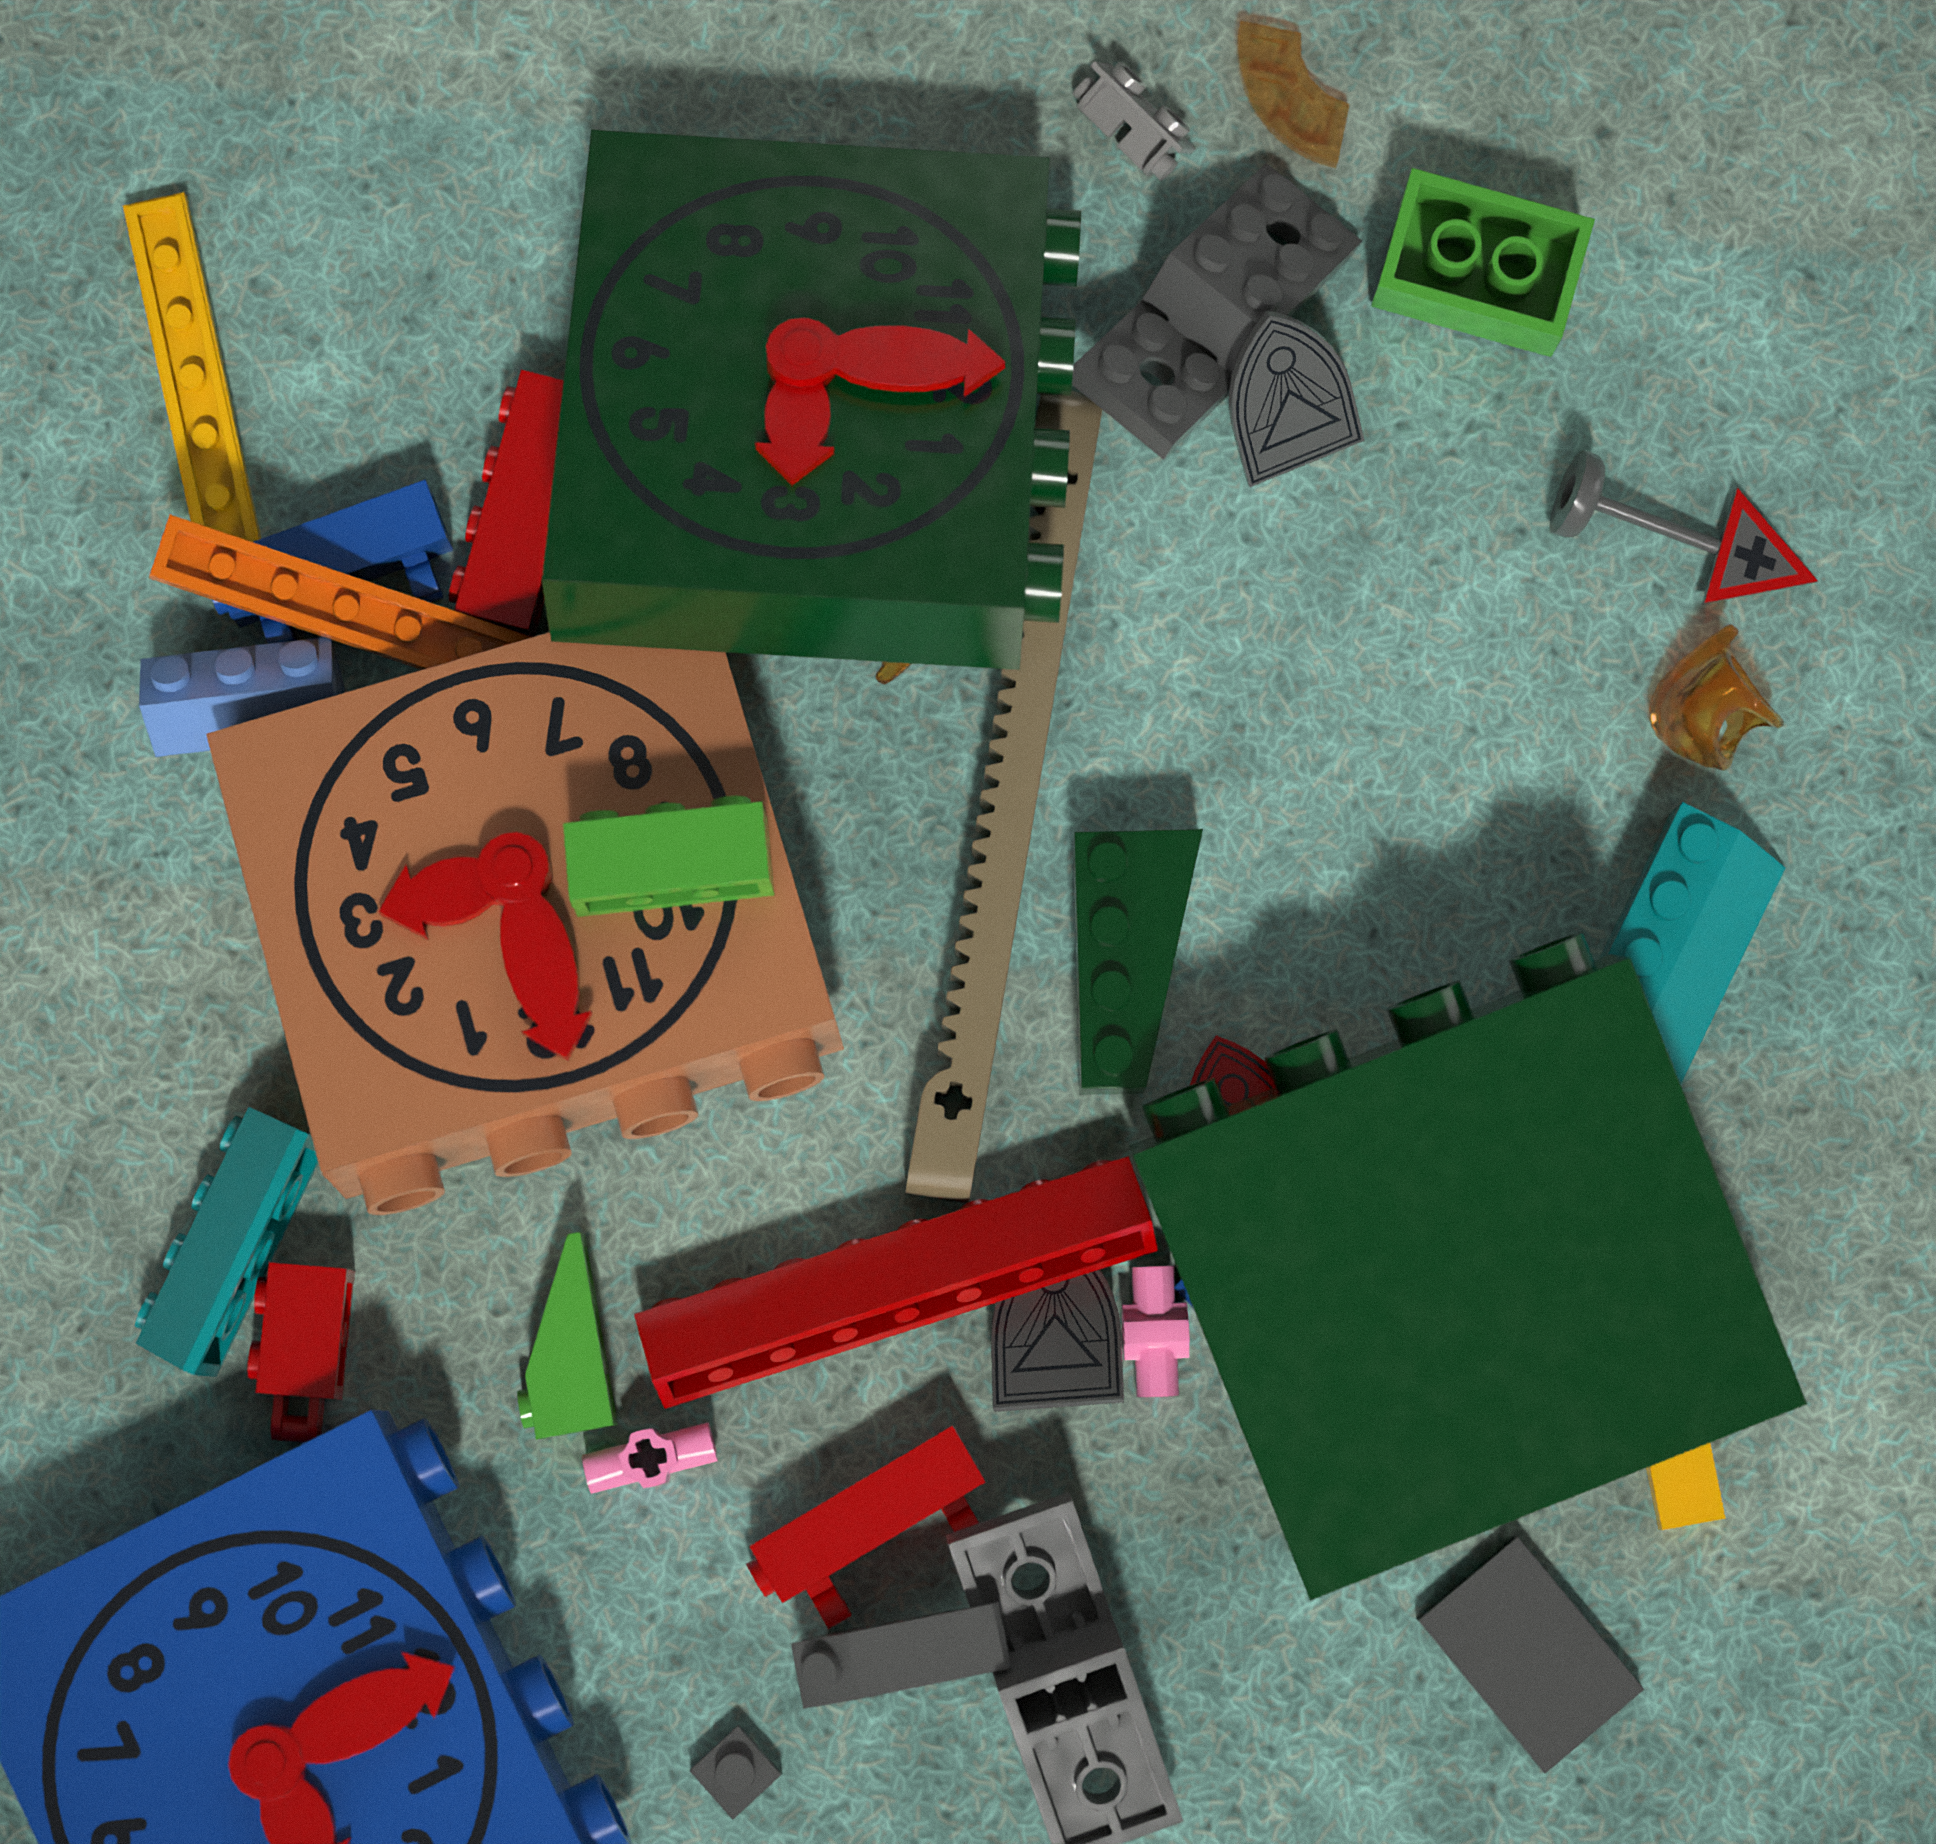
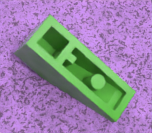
M581 1232L567 1234L525 1373L527 1389L517 1390L518 1406L523 1428L534 1427L536 1439L552 1438L618 1425L586 1235Z

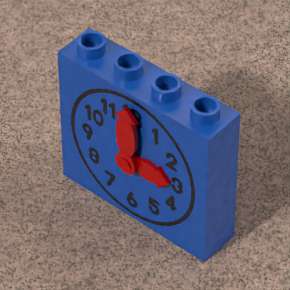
M370 1410L0 1596V1763L38 1844H632L619 1808L600 1775L595 1774L571 1787L548 1739L574 1726L570 1709L551 1669L540 1654L513 1667L490 1619L516 1607L515 1597L495 1553L482 1535L455 1548L433 1501L458 1489L459 1483L440 1439L425 1417L398 1430L389 1410Z

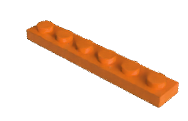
M171 514L169 515L149 575V579L420 670L532 638L531 636Z

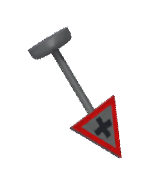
M1582 450L1573 458L1561 481L1550 516L1549 528L1553 534L1565 538L1577 536L1587 526L1596 510L1715 554L1701 605L1818 582L1738 488L1734 490L1722 535L1718 539L1602 496L1606 471L1605 465L1600 456L1589 451Z

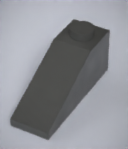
M999 1602L834 1631L791 1643L803 1709L858 1700L1011 1668Z

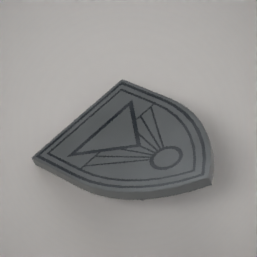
M1266 310L1252 329L1240 351L1232 373L1229 389L1231 426L1245 479L1249 487L1365 441L1351 381L1346 367L1334 348L1322 335L1305 323L1287 315Z
M1100 1270L996 1302L991 1331L994 1412L1124 1403L1120 1318L1114 1295Z

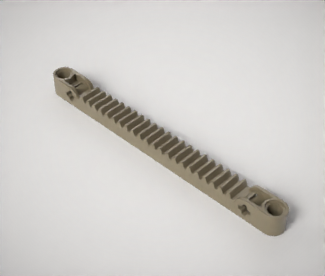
M1071 391V396L1040 395L1035 428L1070 430L1065 508L1032 506L1040 515L1029 518L1028 539L1031 540L1028 542L1064 544L1059 623L1023 621L1020 670L1002 669L1001 684L1010 689L998 691L997 708L1005 712V714L994 716L992 732L1001 738L991 740L988 757L998 763L986 765L984 772V782L994 788L982 790L980 795V806L991 813L978 815L976 819V831L987 838L972 842L971 855L983 863L968 866L967 880L979 888L966 890L963 895V905L976 913L960 916L959 930L972 938L956 941L955 955L968 963L952 966L950 972V980L964 988L949 991L946 996V1005L960 1014L946 1016L942 1019V1030L956 1039L939 1042L937 1049L939 1056L951 1062V1068L936 1073L926 1083L921 1095L905 1192L909 1194L963 1203L970 1201L1102 416V409L1081 392ZM950 1087L961 1088L962 1099L972 1102L970 1110L963 1109L959 1111L957 1120L945 1118L944 1107L934 1104L937 1096L945 1097L948 1095Z

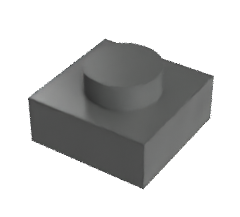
M740 1725L736 1726L689 1770L732 1820L782 1775V1772Z

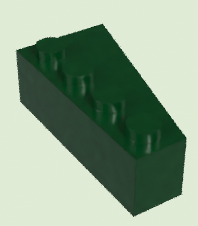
M1203 829L1074 832L1072 850L1079 1095L1142 1094L1147 1087Z

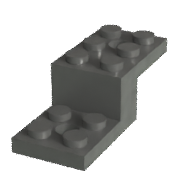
M1266 163L1170 252L1143 299L1073 365L1072 385L1164 460L1229 395L1231 377L1236 360L1246 339L1266 310L1292 317L1353 256L1362 240L1342 225L1338 219L1331 216L1295 187L1290 180L1283 177ZM1268 233L1280 236L1287 244L1283 246L1276 243ZM1141 372L1156 376L1163 385L1157 387L1150 384L1143 378Z
M1070 1492L945 1535L969 1606L973 1607L999 1602L1011 1668L992 1673L1051 1844H1122L1184 1822ZM1033 1562L1046 1568L1047 1573L1044 1581L1034 1589L1021 1590L1011 1583L1013 1573L1022 1564ZM1104 1767L1117 1773L1115 1784L1104 1793L1094 1794L1082 1788L1084 1778L1093 1769Z

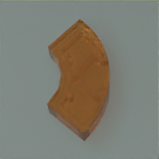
M1240 20L1237 39L1239 75L1244 92L1257 117L1281 143L1292 151L1318 164L1336 168L1350 104L1327 95L1310 78L1301 57L1300 32Z

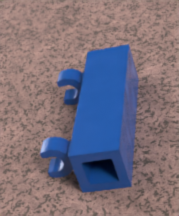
M426 480L253 542L368 582L405 569L414 597L430 603L444 599L430 559L454 551L435 497ZM212 600L218 614L223 615L229 612L230 617L240 628L261 621L268 644L298 640L292 626Z

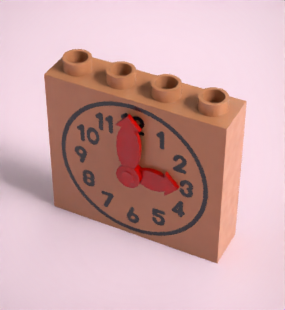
M550 632L206 734L320 1171L345 1199L363 1194L369 1214H394L431 1203L445 1193L440 1171L488 1156L491 1157L495 1175L500 1177L521 1176L550 1168L571 1156L572 1151L567 1137L568 1132L611 1119H618L622 1137L626 1139L647 1138L676 1130L691 1123L698 1117L693 1095L744 1080L748 1097L752 1101L774 1100L802 1092L817 1085L825 1077L819 1057L844 1050L725 652L551 642ZM726 796H745L750 798L751 802L762 801L768 820L775 896L577 917L569 901L563 823L577 822L580 815L597 810L615 811L619 813V817L645 814L647 807L661 803L682 804L685 806V810L711 807L713 800Z

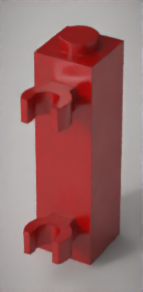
M952 1425L749 1546L756 1558L746 1563L747 1568L765 1598L776 1592L780 1601L784 1603L806 1590L829 1630L852 1615L829 1575L940 1509L954 1532L979 1524L978 1519L963 1495L984 1484L985 1480Z

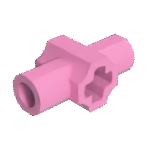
M1174 1266L1131 1267L1133 1304L1121 1305L1122 1344L1124 1360H1135L1137 1397L1179 1396L1178 1358H1189L1190 1338L1187 1302L1175 1303Z
M709 1423L665 1434H660L656 1428L640 1430L630 1434L629 1443L582 1455L583 1468L591 1494L639 1482L643 1488L662 1485L670 1481L671 1473L718 1461ZM646 1439H650L653 1448H664L667 1453V1463L658 1464L661 1473L654 1477H650L647 1468H635L633 1463V1454L642 1452L640 1442Z

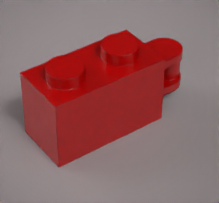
M269 1262L268 1275H259L257 1279L254 1311L255 1314L263 1315L261 1341L253 1340L251 1342L247 1372L249 1379L257 1380L256 1393L274 1394L271 1418V1439L274 1441L306 1443L320 1436L325 1398L343 1400L355 1279L354 1270ZM290 1396L310 1397L308 1417L288 1415Z

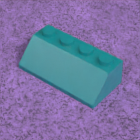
M1681 802L1670 812L1599 957L1602 958L1609 954L1631 958L1680 1084L1694 1059L1786 869L1785 866L1741 830L1684 802Z
M248 1107L243 1118L236 1115L229 1123L219 1150L226 1153L217 1174L215 1177L207 1174L199 1185L191 1205V1209L198 1212L187 1235L179 1233L173 1240L163 1263V1268L170 1272L160 1293L151 1292L147 1296L135 1321V1327L141 1329L135 1344L181 1370L196 1376L217 1377L254 1300L257 1279L259 1275L265 1276L269 1262H272L318 1165L311 1135L251 1107Z

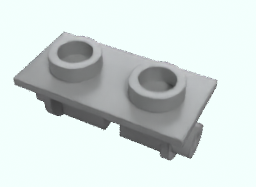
M1094 61L1091 67L1101 77L1095 82L1089 76L1077 86L1073 92V96L1080 101L1077 108L1107 137H1112L1121 125L1126 122L1132 129L1119 142L1117 147L1147 177L1154 174L1160 181L1164 180L1178 164L1171 157L1175 151L1192 154L1196 150L1185 138L1186 134L1190 131L1189 127L1167 106L1162 105L1157 111L1141 95L1142 91L1146 88L1144 82L1126 65L1118 62L1113 67L1110 63Z

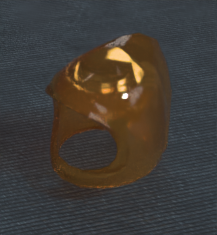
M1732 624L1723 627L1679 660L1660 680L1649 701L1650 725L1658 739L1673 752L1704 767L1723 771L1731 767L1741 740L1750 731L1762 726L1777 729L1785 726L1782 717L1762 697L1730 651L1731 642L1739 632L1737 627ZM1724 720H1726V731L1721 740L1718 741L1720 729Z

